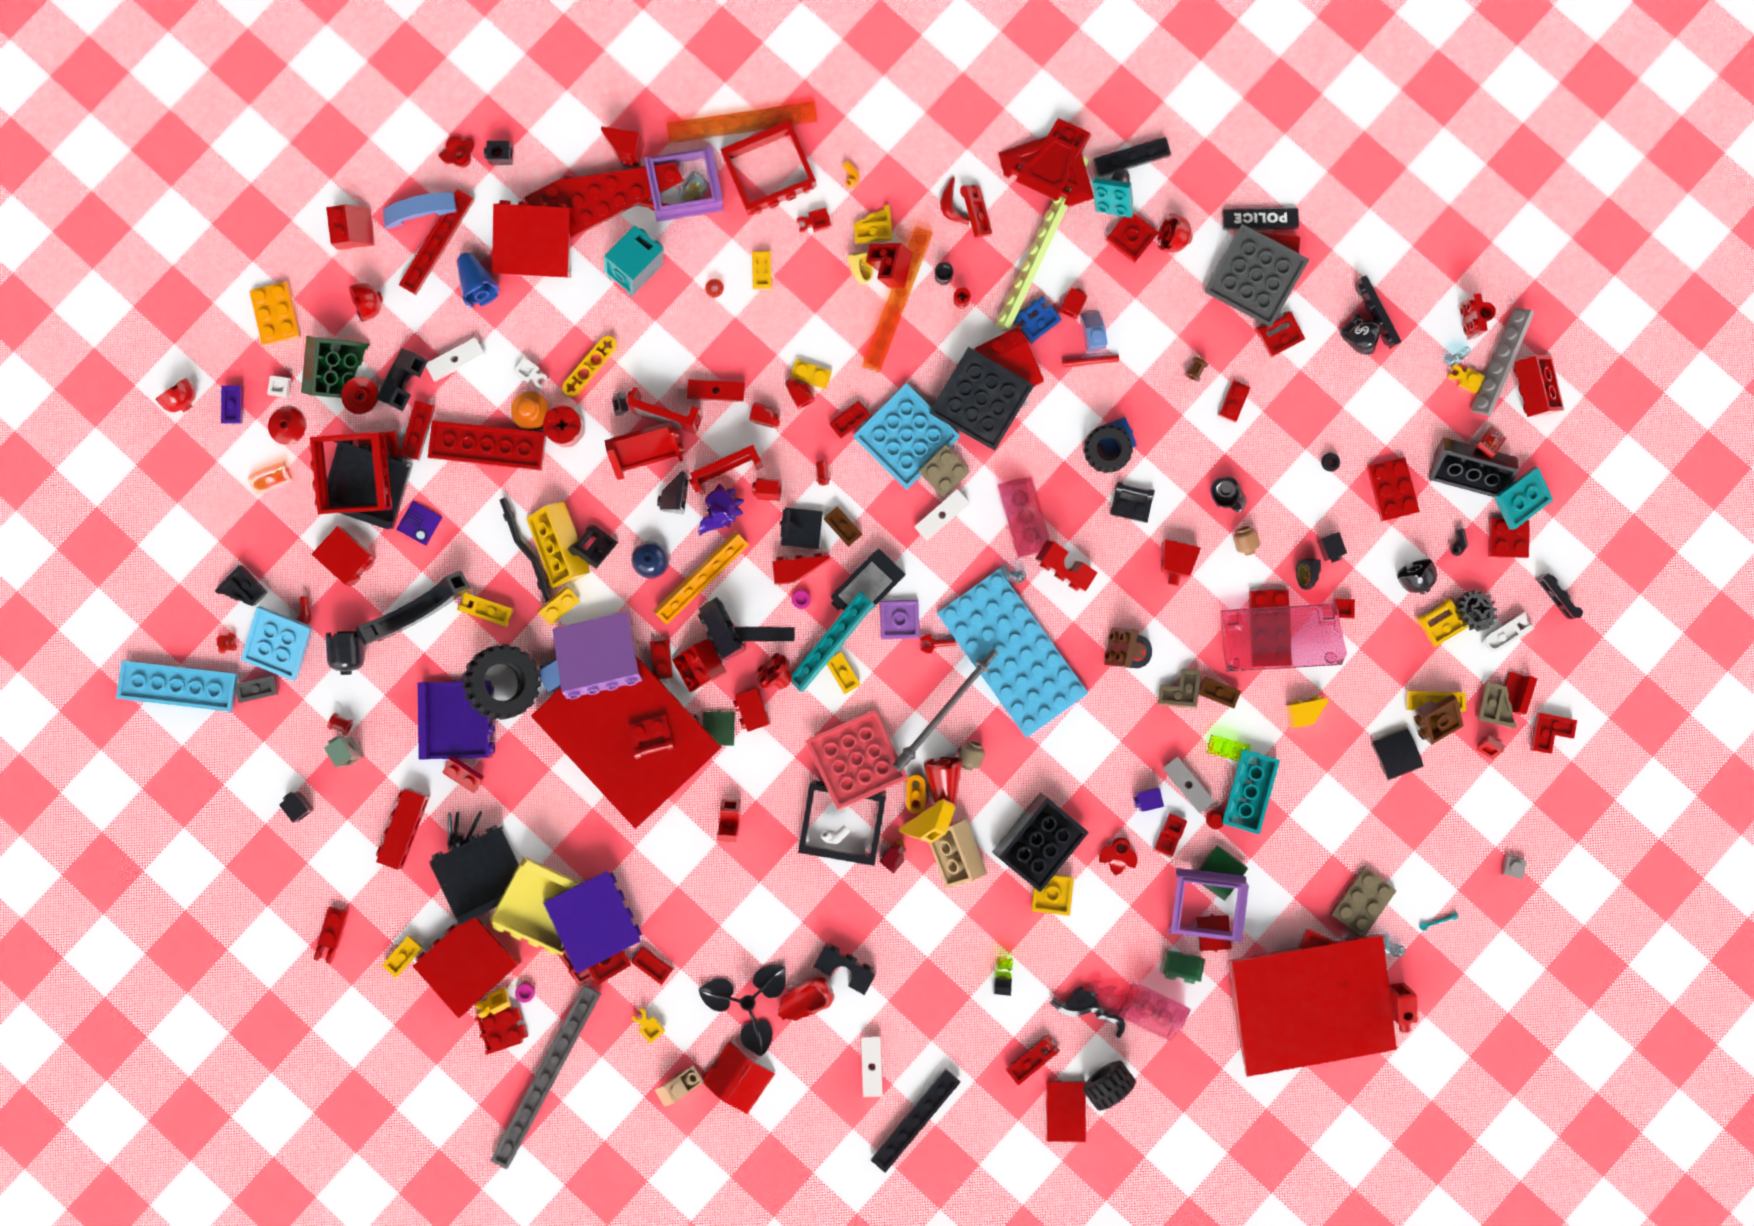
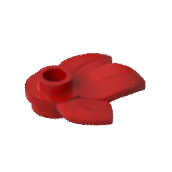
M450 136L446 140L447 149L439 152L438 155L445 164L454 163L457 167L465 168L471 162L470 154L475 147L474 141L471 137L462 141L458 136Z
M1123 837L1116 838L1111 845L1105 846L1099 854V863H1109L1110 870L1115 876L1122 873L1126 865L1131 868H1136L1137 855L1131 850L1130 842ZM1120 843L1124 845V849L1121 851L1117 848Z

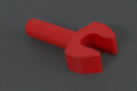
M926 634L920 638V641L930 642V647L920 649L927 654H931L936 647L956 646L955 639L935 640L931 634Z

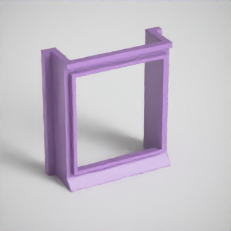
M712 145L704 149L649 158L644 157L656 222L723 211V198ZM705 159L712 198L662 206L654 166Z
M1176 868L1177 885L1172 924H1169L1168 933L1242 943L1249 884L1246 881L1247 876ZM1185 882L1238 889L1232 932L1180 926Z

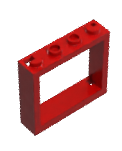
M790 120L720 149L748 216L756 213L760 214L762 210L768 207L770 209L780 205V202L785 200L792 201L797 198V195L802 193L808 194L810 193L809 191L817 187L816 179ZM789 135L808 179L749 203L731 159Z
M385 432L310 437L311 447L308 448L312 456L310 468L314 475L312 487L316 495L314 505H317V515L392 509ZM371 439L377 504L330 507L323 442Z

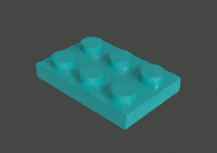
M1539 467L1531 468L1494 496L1509 530L1516 529L1553 501Z

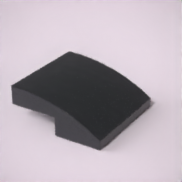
M1408 728L1376 740L1371 744L1388 781L1424 767L1418 748Z

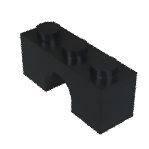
M401 348L376 399L403 412L411 394L406 392V384L413 376L421 377L428 360L414 352Z
M825 944L814 964V968L830 977L837 967L843 966L848 968L852 975L848 982V987L865 996L876 976V972L873 971L874 967L867 963L863 965L858 963L857 958L849 953L847 955L840 953V948L833 944L829 946Z

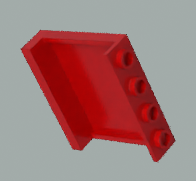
M499 200V204L493 203L492 273L571 278L572 270H569L570 224L573 209L568 208V204L556 203V207H549V203L537 202V206H532L527 201H518V205L511 204L509 200Z
M477 917L456 927L454 925L450 926L444 932L446 936L441 940L437 938L430 944L431 949L427 953L423 951L415 958L417 962L413 965V968L458 1019L521 963L517 957L513 958Z

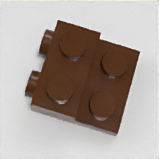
M1453 694L1438 703L1430 700L1415 709L1416 715L1413 718L1416 724L1420 726L1417 733L1422 740H1426L1431 745L1464 726L1458 700Z

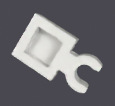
M525 357L522 358L513 370L514 374L528 384L533 380L535 386L539 389L543 388L539 384L540 379L549 380L546 375L538 374L540 368Z

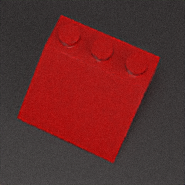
M1019 326L973 348L1033 383L1034 387L1045 382Z

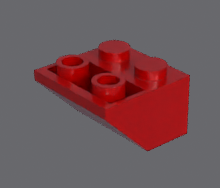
M709 638L692 645L672 659L690 693L716 680L727 672Z

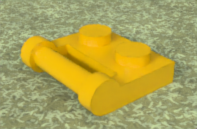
M1449 598L1425 615H1419L1415 618L1433 647H1437L1468 628V625L1462 626L1463 620L1458 621L1460 614L1455 613L1458 609ZM1446 610L1450 612L1449 616L1431 627L1429 626L1428 621Z

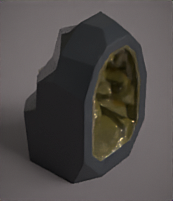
M1320 559L1298 560L1296 579L1298 585L1303 590L1312 589L1319 580V573L1321 572Z

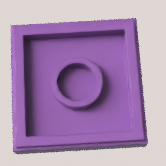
M918 600L880 601L881 640L920 638Z

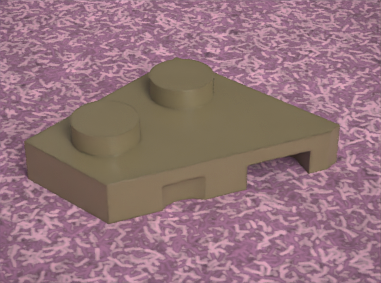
M1485 682L1477 720L1514 729L1517 727L1516 722H1514L1513 709L1508 699L1509 694L1506 686Z

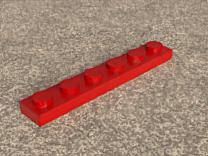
M459 189L454 193L456 211L439 217L398 284L401 288L415 296L419 293L475 201L474 198Z

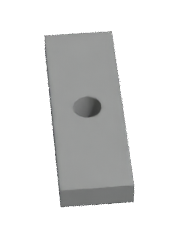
M1178 756L1162 768L1199 814L1215 802ZM1187 781L1191 784L1189 788L1185 787Z

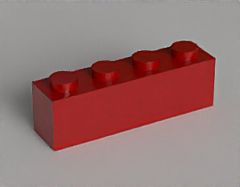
M404 788L403 791H400L397 797V808L390 815V820H392L390 826L383 833L384 842L382 846L378 847L376 852L377 863L396 870L403 869L430 795L411 788Z

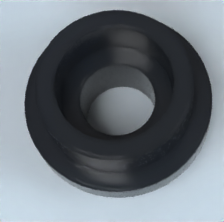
M1327 453L1321 459V466L1327 472H1334L1340 466V458L1334 453ZM1329 459L1333 461L1332 466L1327 464Z

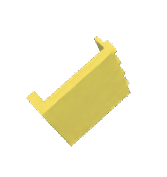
M523 856L490 918L493 928L500 932L504 930L511 932L510 935L519 940L524 938L534 947L538 948L540 945L546 948L545 951L552 955H556V953L563 955V944L548 915L543 900L549 897L552 898L581 882Z

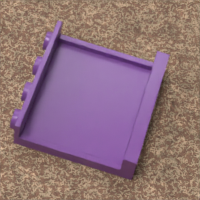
M627 611L552 629L561 690L567 699H577L585 694L594 695L606 689L615 690L623 685L632 686L642 681L638 670L631 630L632 619Z

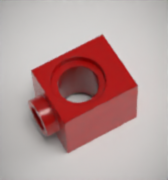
M1071 287L1059 312L1076 320L1088 295L1080 288L1074 289Z

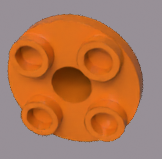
M524 392L514 399L511 406V415L514 422L521 428L534 430L543 427L545 414L550 409L546 399L539 393Z

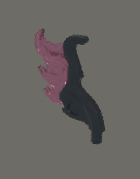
M1098 979L1090 982L1086 991H1083L1084 988L1082 986L1074 990L1065 1002H1060L1055 997L1050 1000L1049 1004L1055 1007L1056 1011L1064 1015L1081 1016L1093 1012L1097 1018L1116 1024L1118 1027L1117 1038H1121L1125 1031L1124 1016L1127 1008L1132 1004L1140 1007L1139 1001L1134 995L1128 993L1122 995L1114 994L1113 990L1118 988L1116 985L1098 988V984L1102 983V980Z

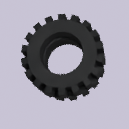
M1105 424L1094 429L1087 436L1083 449L1085 459L1090 467L1102 473L1116 472L1125 467L1133 453V442L1129 438L1130 435L1117 425ZM1103 438H1113L1118 443L1119 453L1116 458L1104 460L1098 455L1097 445Z
M1119 1060L1111 1062L1095 1072L1086 1081L1082 1090L1096 1110L1103 1111L1125 1099L1134 1089L1137 1081L1125 1064Z

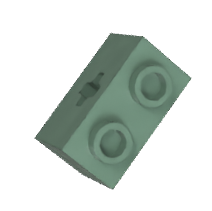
M336 736L328 741L329 745L324 747L335 768L348 767L364 757L352 737L342 736L339 738Z

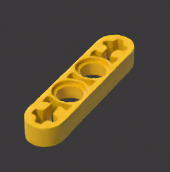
M604 336L566 379L562 389L568 397H577L616 352L618 345L613 337ZM612 341L611 345L613 347L611 349L606 348L604 352L607 355L604 357V355L598 350L600 348L603 351L606 347L604 343H610ZM600 355L601 362L593 364L591 362L592 356ZM582 369L589 371V376L585 379L579 377V372ZM576 377L578 381L582 384L579 385V383L577 382V384L574 386V388L576 389L575 392H568V385L573 386L576 383V381L574 380V378Z

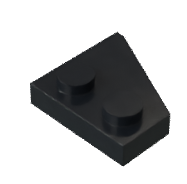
M238 565L215 590L218 594L229 596L234 600H240L250 606H256L268 593L243 565Z

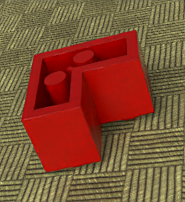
M901 242L870 244L866 263L878 271L877 279L888 288H905L913 252Z

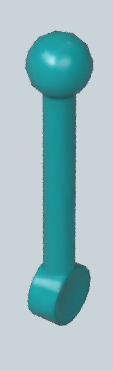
M1452 913L1451 916L1427 924L1420 923L1419 928L1425 931L1430 926L1448 920H1457L1459 915Z

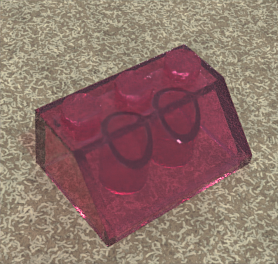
M1134 980L1117 1016L1171 1041L1184 1027L1191 1009Z

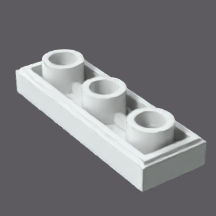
M474 337L427 363L426 367L433 381L436 382L485 356V353L477 338ZM458 358V361L454 363L453 360Z
M957 489L914 528L928 541L970 503ZM939 513H944L946 517L941 519L938 515Z
M861 1036L863 1097H883L881 1036ZM870 1063L875 1064V1068L870 1069L868 1065Z

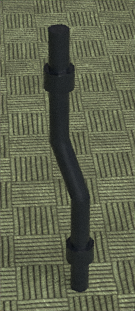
M501 498L499 501L504 512L502 514L504 521L509 526L514 543L531 561L538 581L536 584L538 589L541 590L546 603L552 598L548 588L550 587L548 580L544 577L537 556L521 540L514 520L516 517L510 509L507 498Z

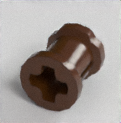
M1193 357V363L1184 375L1193 381L1199 382L1204 368L1208 367V363L1201 358Z

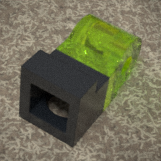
M997 957L992 990L994 995L1011 996L1013 958Z

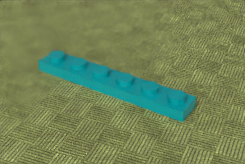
M860 591L792 673L791 682L799 691L804 692L875 606L863 592Z

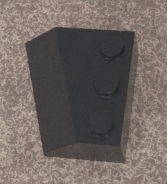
M715 597L699 608L700 614H698V617L702 624H706L708 628L706 633L711 642H715L717 646L715 650L720 659L722 658L727 661L746 651L721 599Z

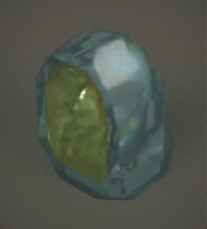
M692 171L679 192L680 201L684 203L699 200L708 189V182L700 174Z

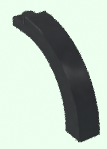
M462 571L448 575L417 599L382 617L357 626L356 631L364 646L378 640L382 641L440 611L464 594L470 588V585Z

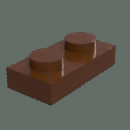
M838 506L823 518L848 548L863 535Z
M1208 677L1203 678L1199 689V696L1235 709L1241 690Z

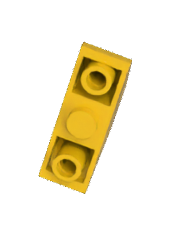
M945 799L937 801L935 805L922 811L914 819L907 821L905 825L899 828V832L924 842L933 843L947 833L955 805Z

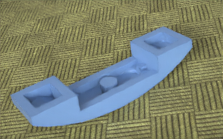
M454 193L423 194L388 206L383 210L385 229L404 225L403 221L433 213H437L440 216L455 212Z

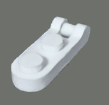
M1522 612L1486 635L1483 639V647L1491 653L1501 651L1534 630L1535 627L1527 620L1528 616L1526 613ZM1519 622L1523 627L1521 630L1517 626Z

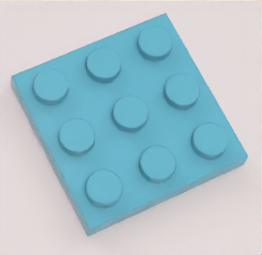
M259 606L256 608L241 660L295 681L298 678L313 627Z

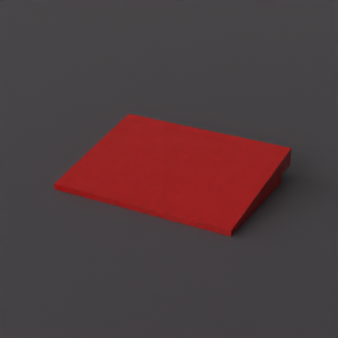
M637 655L638 670L642 681L637 682V684L619 686L615 690H602L594 695L585 694L577 699H567L560 687L531 715L534 721L634 829L640 827L722 748ZM666 715L675 748L672 750H661L636 759L628 725ZM665 736L640 742V746L643 748L664 742Z
M1372 934L1338 940L1336 943L1293 948L1228 960L1231 977L1229 978L1246 1077L1397 1050L1383 935ZM1346 981H1350L1347 990L1335 985L1336 983L1345 984Z

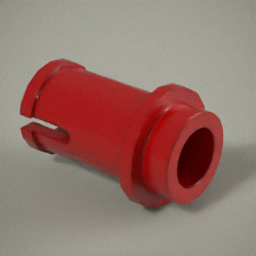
M827 461L815 463L818 478L816 482H818L819 486L829 485V481H831L828 474Z

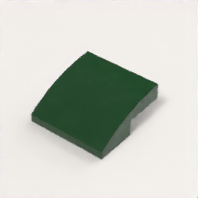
M1216 845L1198 870L1244 876L1248 866ZM1201 884L1224 901L1235 889Z

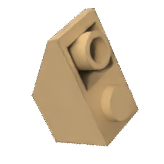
M693 1065L657 1087L655 1092L665 1107L680 1100L702 1084L703 1080Z

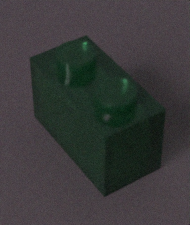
M1164 949L1160 972L1165 975L1164 978L1176 980V977L1183 978V982L1195 984V981H1202L1206 959L1202 956Z

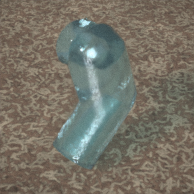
M1463 347L1453 356L1446 354L1443 362L1447 366L1456 365L1471 354L1470 347Z
M1006 564L999 568L1010 583H1021L1027 577L1024 570L1011 571Z

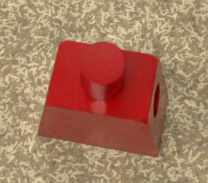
M1167 539L1162 541L1161 572L1169 574L1168 585L1179 586L1181 577H1189L1191 575L1201 547Z
M1405 982L1389 984L1393 1020L1399 1025L1401 1033H1409L1412 1031L1411 1024L1418 1022L1417 994Z

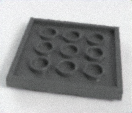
M1242 224L1204 293L1271 328L1310 259Z

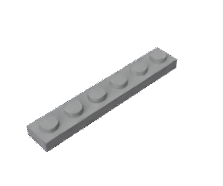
M1513 309L1471 411L1473 413L1492 415L1533 318L1534 312L1532 309Z

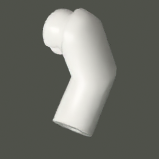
M845 825L837 832L824 830L821 833V838L826 843L838 844L850 833V830Z

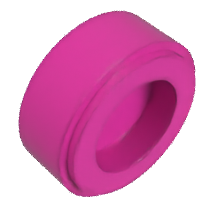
M805 590L796 591L792 595L793 605L798 609L807 608L811 603L810 594Z
M529 982L521 983L515 990L517 1000L522 1003L530 1002L536 995L534 985Z

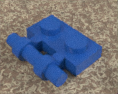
M1043 296L1031 301V305L1024 310L1018 311L1014 320L1016 325L1021 321L1025 323L1020 330L1031 344L1062 321L1051 305L1046 309L1042 307L1046 302ZM1037 311L1038 315L1033 319L1028 317L1031 313Z

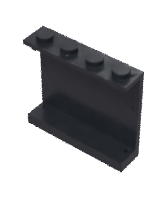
M497 825L486 829V834L479 836L477 833L467 838L469 842L463 845L460 842L449 847L451 851L445 854L440 851L432 855V860L428 861L458 925L495 908L519 865L502 830L503 826L498 828Z

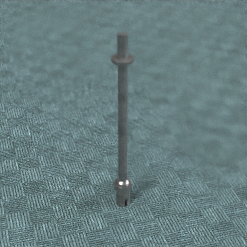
M994 648L991 649L982 661L976 660L978 666L911 746L902 749L903 752L892 763L898 771L902 772L906 765L916 758L917 749L983 671H990L987 666L998 654Z

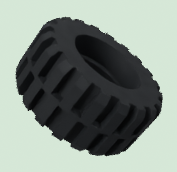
M507 644L491 646L477 653L466 665V672H463L462 676L464 679L462 690L465 689L466 695L464 697L466 701H470L471 704L469 706L473 710L479 711L478 714L481 716H487L488 719L493 720L509 719L526 712L535 703L534 699L538 698L540 693L537 691L538 687H541V681L538 680L540 671L536 670L534 659L530 660L528 658L529 654L526 651L521 652L519 647H510ZM494 665H507L517 676V692L508 700H496L488 693L485 687L486 672Z

